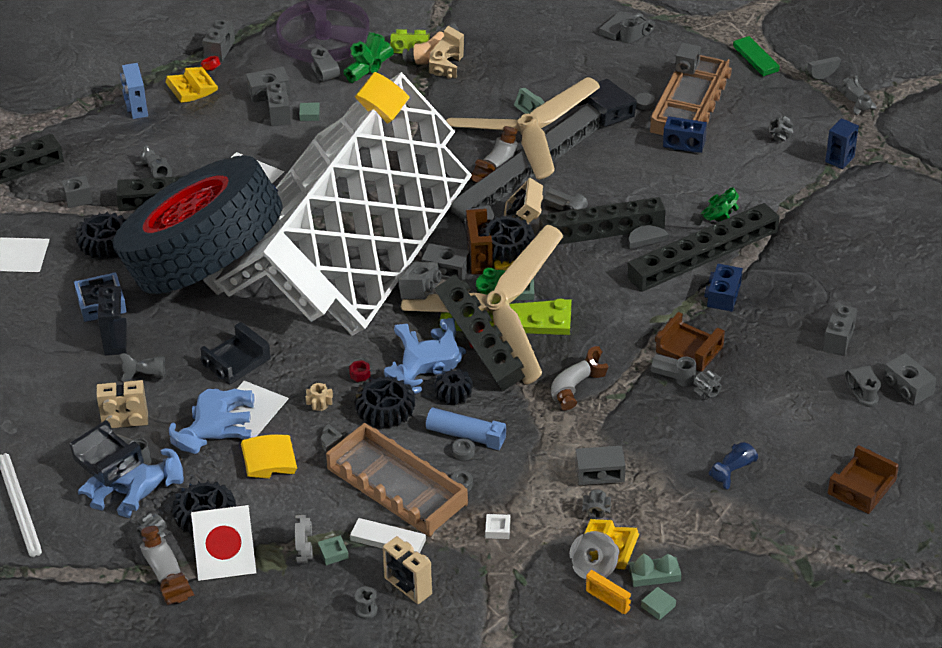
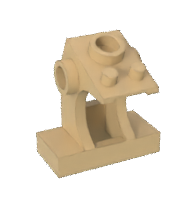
M447 26L444 30L443 38L431 51L429 73L436 76H447L448 79L457 78V66L447 59L453 57L460 61L463 57L464 34Z

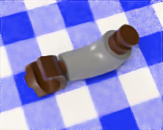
M504 126V133L501 134V137H497L493 150L483 160H476V166L470 177L474 183L477 184L515 156L518 143L515 141L516 136L514 134H517V129Z
M600 346L591 347L585 360L562 371L552 382L551 396L554 401H559L563 410H570L577 405L574 393L576 391L575 386L588 376L594 378L605 377L609 367L607 363L598 364L603 352Z
M158 526L145 527L141 530L144 538L140 548L144 558L153 569L161 584L160 591L167 605L187 601L189 597L194 596V593L185 575L180 571L178 562L166 539L161 538L160 534H158Z

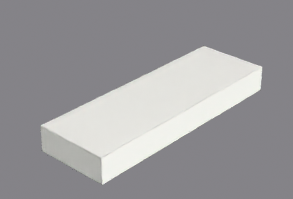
M358 518L350 534V540L383 549L386 543L398 536L404 542H409L414 552L420 553L426 541V534Z

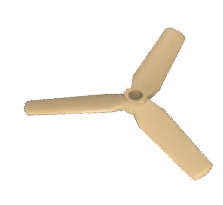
M586 77L540 105L530 114L522 115L520 119L448 118L445 121L451 127L503 130L504 126H509L517 129L522 135L521 144L536 179L540 180L550 176L555 170L545 133L541 128L554 122L599 89L600 86L594 79Z
M546 225L504 272L494 291L488 295L469 293L470 296L476 295L481 303V306H479L481 311L485 309L493 315L494 325L498 327L503 335L500 339L502 342L507 340L513 349L511 353L513 358L518 356L524 365V368L521 369L525 375L522 379L524 384L536 381L541 376L542 371L518 314L510 307L509 303L523 293L563 238L562 233L551 225ZM429 294L425 300L403 299L401 302V309L403 311L449 312L438 294Z

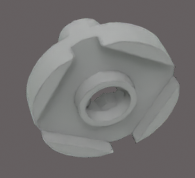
M296 515L295 519L300 523H295V546L298 555H301V557H296L297 564L307 563L308 560L313 559L311 542H308V536H312V522L310 518H306V515Z
M592 531L581 534L574 540L570 548V558H572L574 565L572 567L584 579H586V575L591 570L607 578L614 571L618 562V546L611 537L602 532ZM597 550L598 560L592 562V557L589 553L590 551L595 552Z

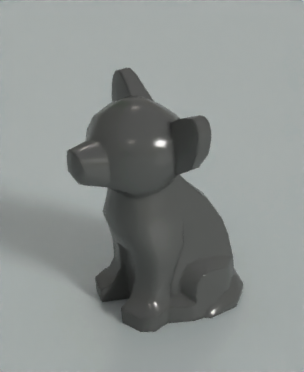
M854 75L851 79L849 77L844 79L838 87L839 92H842L849 100L856 102L853 108L855 115H858L861 111L875 110L877 108L870 96L864 94L863 88L858 83L859 78L857 75Z
M144 145L143 151L140 154L141 160L137 161L136 165L148 164L154 178L171 177L172 168L167 163V159L160 157L148 145Z
M122 353L120 355L123 361L122 370L124 372L121 379L122 382L131 380L138 372L148 375L152 374L154 377H161L162 379L165 378V356L138 361L129 354Z

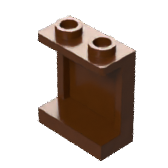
M487 209L466 210L467 247L472 275L483 274L486 268H492V237L478 236L482 224L487 222Z
M678 312L673 318L671 317L663 330L657 332L655 336L656 352L677 360L681 357H691L696 362V370L702 372L723 348L725 331L716 328L712 334H708L683 323V313Z
M858 445L855 448L854 457L840 474L834 472L830 477L828 494L870 514L896 481L899 465Z

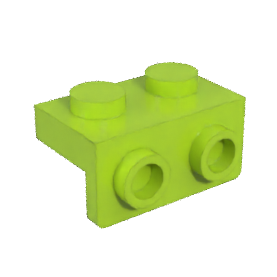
M396 29V32L391 33V47L394 49V53H403V49L406 48L409 51L410 48H414L415 44H422L430 40V33H426V30H415L414 33H407V29Z

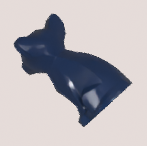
M741 442L738 445H732V451L724 457L722 463L716 462L713 464L712 469L709 471V476H712L718 482H722L724 489H729L731 472L756 462L758 459V453L750 444Z

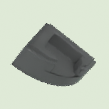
M326 425L321 435L323 450L327 453L344 439L343 435L331 425Z

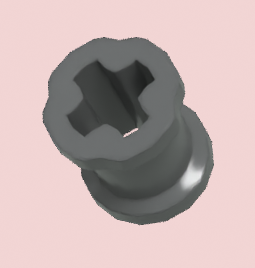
M367 586L357 589L354 595L357 602L355 608L357 616L362 619L373 618L378 610L375 603L377 598L376 591Z

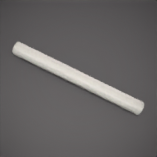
M4 453L0 455V470L29 556H39L42 553L39 540L10 456Z

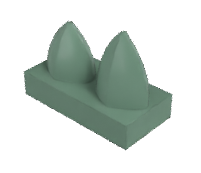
M520 88L514 106L525 114H530L545 102L541 97L534 95L528 89Z
M643 553L635 562H629L628 569L633 587L681 581V571L677 557H673L670 554H666L660 559L651 560L648 555Z

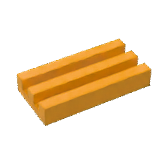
M593 570L586 575V591L623 614L630 610L629 604L631 600L629 598L631 593Z

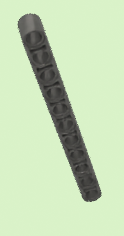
M587 104L545 134L552 162L603 126L600 124L601 112ZM523 150L457 197L451 204L450 212L463 220L466 218V209L487 205L492 207L529 178H532L535 174L525 151Z

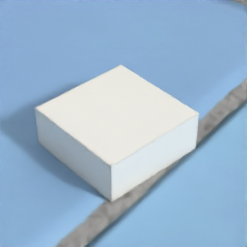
M487 514L485 538L509 539L510 515Z

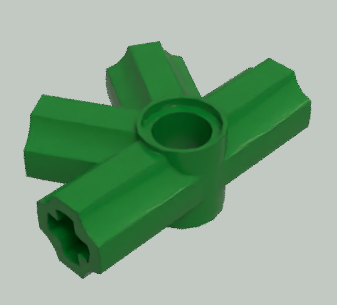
M369 32L366 44L359 41L351 46V55L356 62L344 69V76L350 83L359 80L368 72H377L381 67V63L394 54V49L390 46V43L384 41V36Z

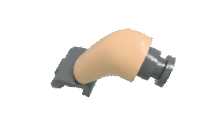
M455 21L449 25L450 27L459 31L458 26H456ZM437 26V34L430 40L422 44H415L414 48H410L409 51L407 48L403 49L404 62L406 63L410 60L417 65L429 64L431 51L443 38L444 30L447 27Z

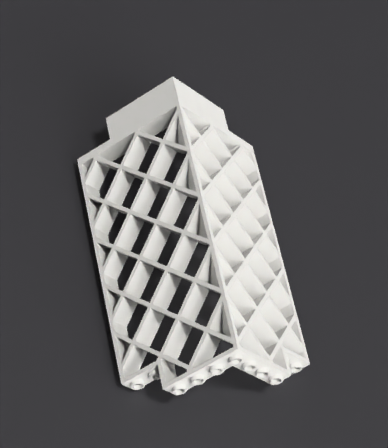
M402 72L390 79L410 97L392 120L395 138L384 137L381 116L374 109L368 112L359 101L355 102L340 120L318 133L276 187L279 190L277 193L283 205L281 215L276 224L245 254L203 279L217 295L225 292L230 297L267 275L311 322L324 315L328 310L352 336L366 329L398 283V279L407 270L452 202L472 176L445 146L455 131ZM409 121L419 122L422 142L412 140ZM362 146L370 149L373 168L362 167L359 149ZM387 150L398 152L401 172L390 170ZM415 154L425 155L428 175L418 173ZM339 176L347 178L350 199L338 198L335 180ZM364 180L375 181L379 202L367 200ZM393 184L404 185L407 206L396 204ZM421 187L431 188L435 209L425 208ZM315 207L323 209L327 231L314 230L311 211ZM341 211L353 213L356 234L344 233ZM370 214L381 215L385 237L374 236ZM399 217L410 219L413 240L403 239ZM291 240L299 241L300 250L291 242ZM316 243L329 244L333 267L320 266ZM347 246L359 247L362 269L350 268ZM376 249L388 250L391 272L380 271ZM327 279H335L336 288ZM353 281L365 282L368 305L356 304Z

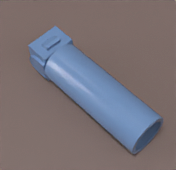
M433 407L427 416V430L469 439L485 444L488 448L500 450L506 438L505 423L497 421L488 422Z

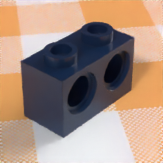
M668 116L664 126L663 147L702 153L706 142L707 122Z
M841 118L829 130L826 163L844 169L855 157L859 125Z
M717 264L715 272L711 271L709 284L711 285H707L704 297L708 298L707 307L733 312L741 286L743 268Z

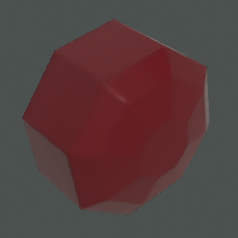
M363 360L354 361L349 366L350 378L356 382L366 381L371 376L369 363Z

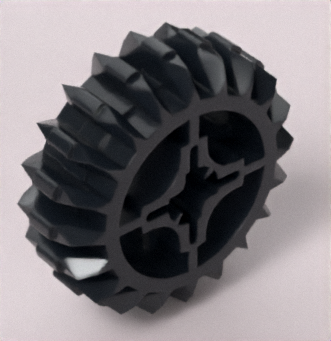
M108 211L105 214L99 212L98 215L91 214L90 218H84V222H79L75 238L80 251H83L85 255H91L92 258L99 256L101 259L104 256L108 258L111 255L117 256L113 246V239L120 226L126 221L123 215L117 216L116 212L109 214Z
M503 214L500 218L494 216L493 220L487 219V222L482 224L478 233L479 237H492L493 262L499 260L501 264L503 262L511 264L512 261H515L535 238L534 231L531 225L527 224L526 220L521 221L519 216L513 218L512 215L505 217Z
M389 375L386 378L379 376L376 380L370 378L369 382H363V386L358 387L355 396V410L359 418L363 419L366 424L371 423L373 427L380 425L381 428L384 426L392 428L393 424L400 426L401 421L407 422L408 417L412 416L416 406L415 393L411 385L404 384V380L398 381L397 376L393 379Z
M209 480L206 483L198 481L196 485L189 483L188 489L182 488L181 493L176 494L172 505L173 518H175L177 526L181 527L183 533L189 531L190 535L193 536L191 512L218 509L220 505L219 509L236 507V499H234L231 490H228L226 485L220 486L218 481L213 484Z

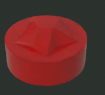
M210 56L201 61V66L204 70L210 71L215 70L221 64L218 56Z

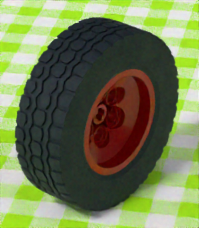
M247 155L228 157L203 166L181 177L148 199L120 226V229H118L114 236L113 246L137 285L144 292L160 294L162 292L175 291L216 273L255 246L278 221L283 209L282 201L268 176L254 157Z

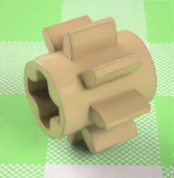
M316 383L310 389H306V405H312L313 410L322 411L328 405H332L333 391L332 389L327 390L326 384Z

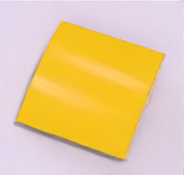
M203 67L185 68L184 75L166 76L165 83L180 102L197 100L218 90V86Z
M376 72L370 76L355 95V98L368 112L374 109L387 124L395 118L410 98L398 85Z
M263 435L242 440L241 447L247 476L270 479L272 472L295 474L297 465L290 435Z
M590 519L585 533L598 531L611 537L619 548L618 562L615 568L626 569L639 536L637 528L615 527L612 520ZM597 550L595 552L590 551L591 561L598 560Z

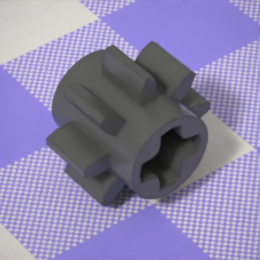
M777 116L769 124V133L772 134L773 139L785 141L793 133V124L790 123L789 118Z
M710 370L707 373L704 371L700 372L694 379V385L697 386L694 391L705 399L708 396L711 398L715 397L721 390V384L719 383L721 377Z
M592 490L589 496H583L582 511L587 512L590 518L601 519L605 513L610 514L611 497H606L604 491Z
M151 513L145 514L137 520L140 526L136 531L142 540L144 537L141 534V530L148 526H158L160 537L166 536L163 532L166 529V523L158 514L153 516Z

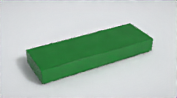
M750 36L733 41V47L762 76L779 71L780 65Z

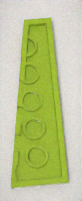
M556 299L555 301L509 304L518 314L525 333L570 335L572 300ZM487 311V313L489 314V316H490L491 319H492V321H490L489 323H490V325L493 327V326H494L493 315H491V314L489 313V311ZM441 312L440 320L453 318L449 312ZM455 321L456 331H462Z

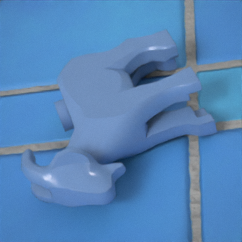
M441 319V328L431 330V336L436 340L418 342L415 331H409L408 324L395 325V334L401 338L405 349L403 364L397 366L393 362L391 367H386L384 369L385 377L389 375L393 379L397 376L398 381L404 380V384H410L414 393L417 394L422 391V388L414 386L423 382L422 379L414 380L420 373L442 374V370L450 371L451 368L453 370L461 361L462 355L466 354V350L463 347L457 346L455 341V319Z
M235 388L229 391H220L219 389L205 390L198 396L197 406L192 407V417L195 421L190 427L183 428L177 432L175 431L176 424H170L168 432L171 436V444L182 451L196 454L202 446L207 445V441L204 439L240 438L245 440L251 438V429L234 426L235 424L245 425V423H250V411L231 413L230 411L243 405L254 408V393H252V390H239Z
M165 448L161 450V454L169 458L163 459V462L157 465L142 463L107 487L93 476L79 488L78 495H87L92 499L90 503L91 508L103 511L105 496L114 490L127 494L117 508V512L120 516L130 518L132 510H138L139 501L149 495L162 480L166 479V486L173 483H183V467L177 453L172 449Z

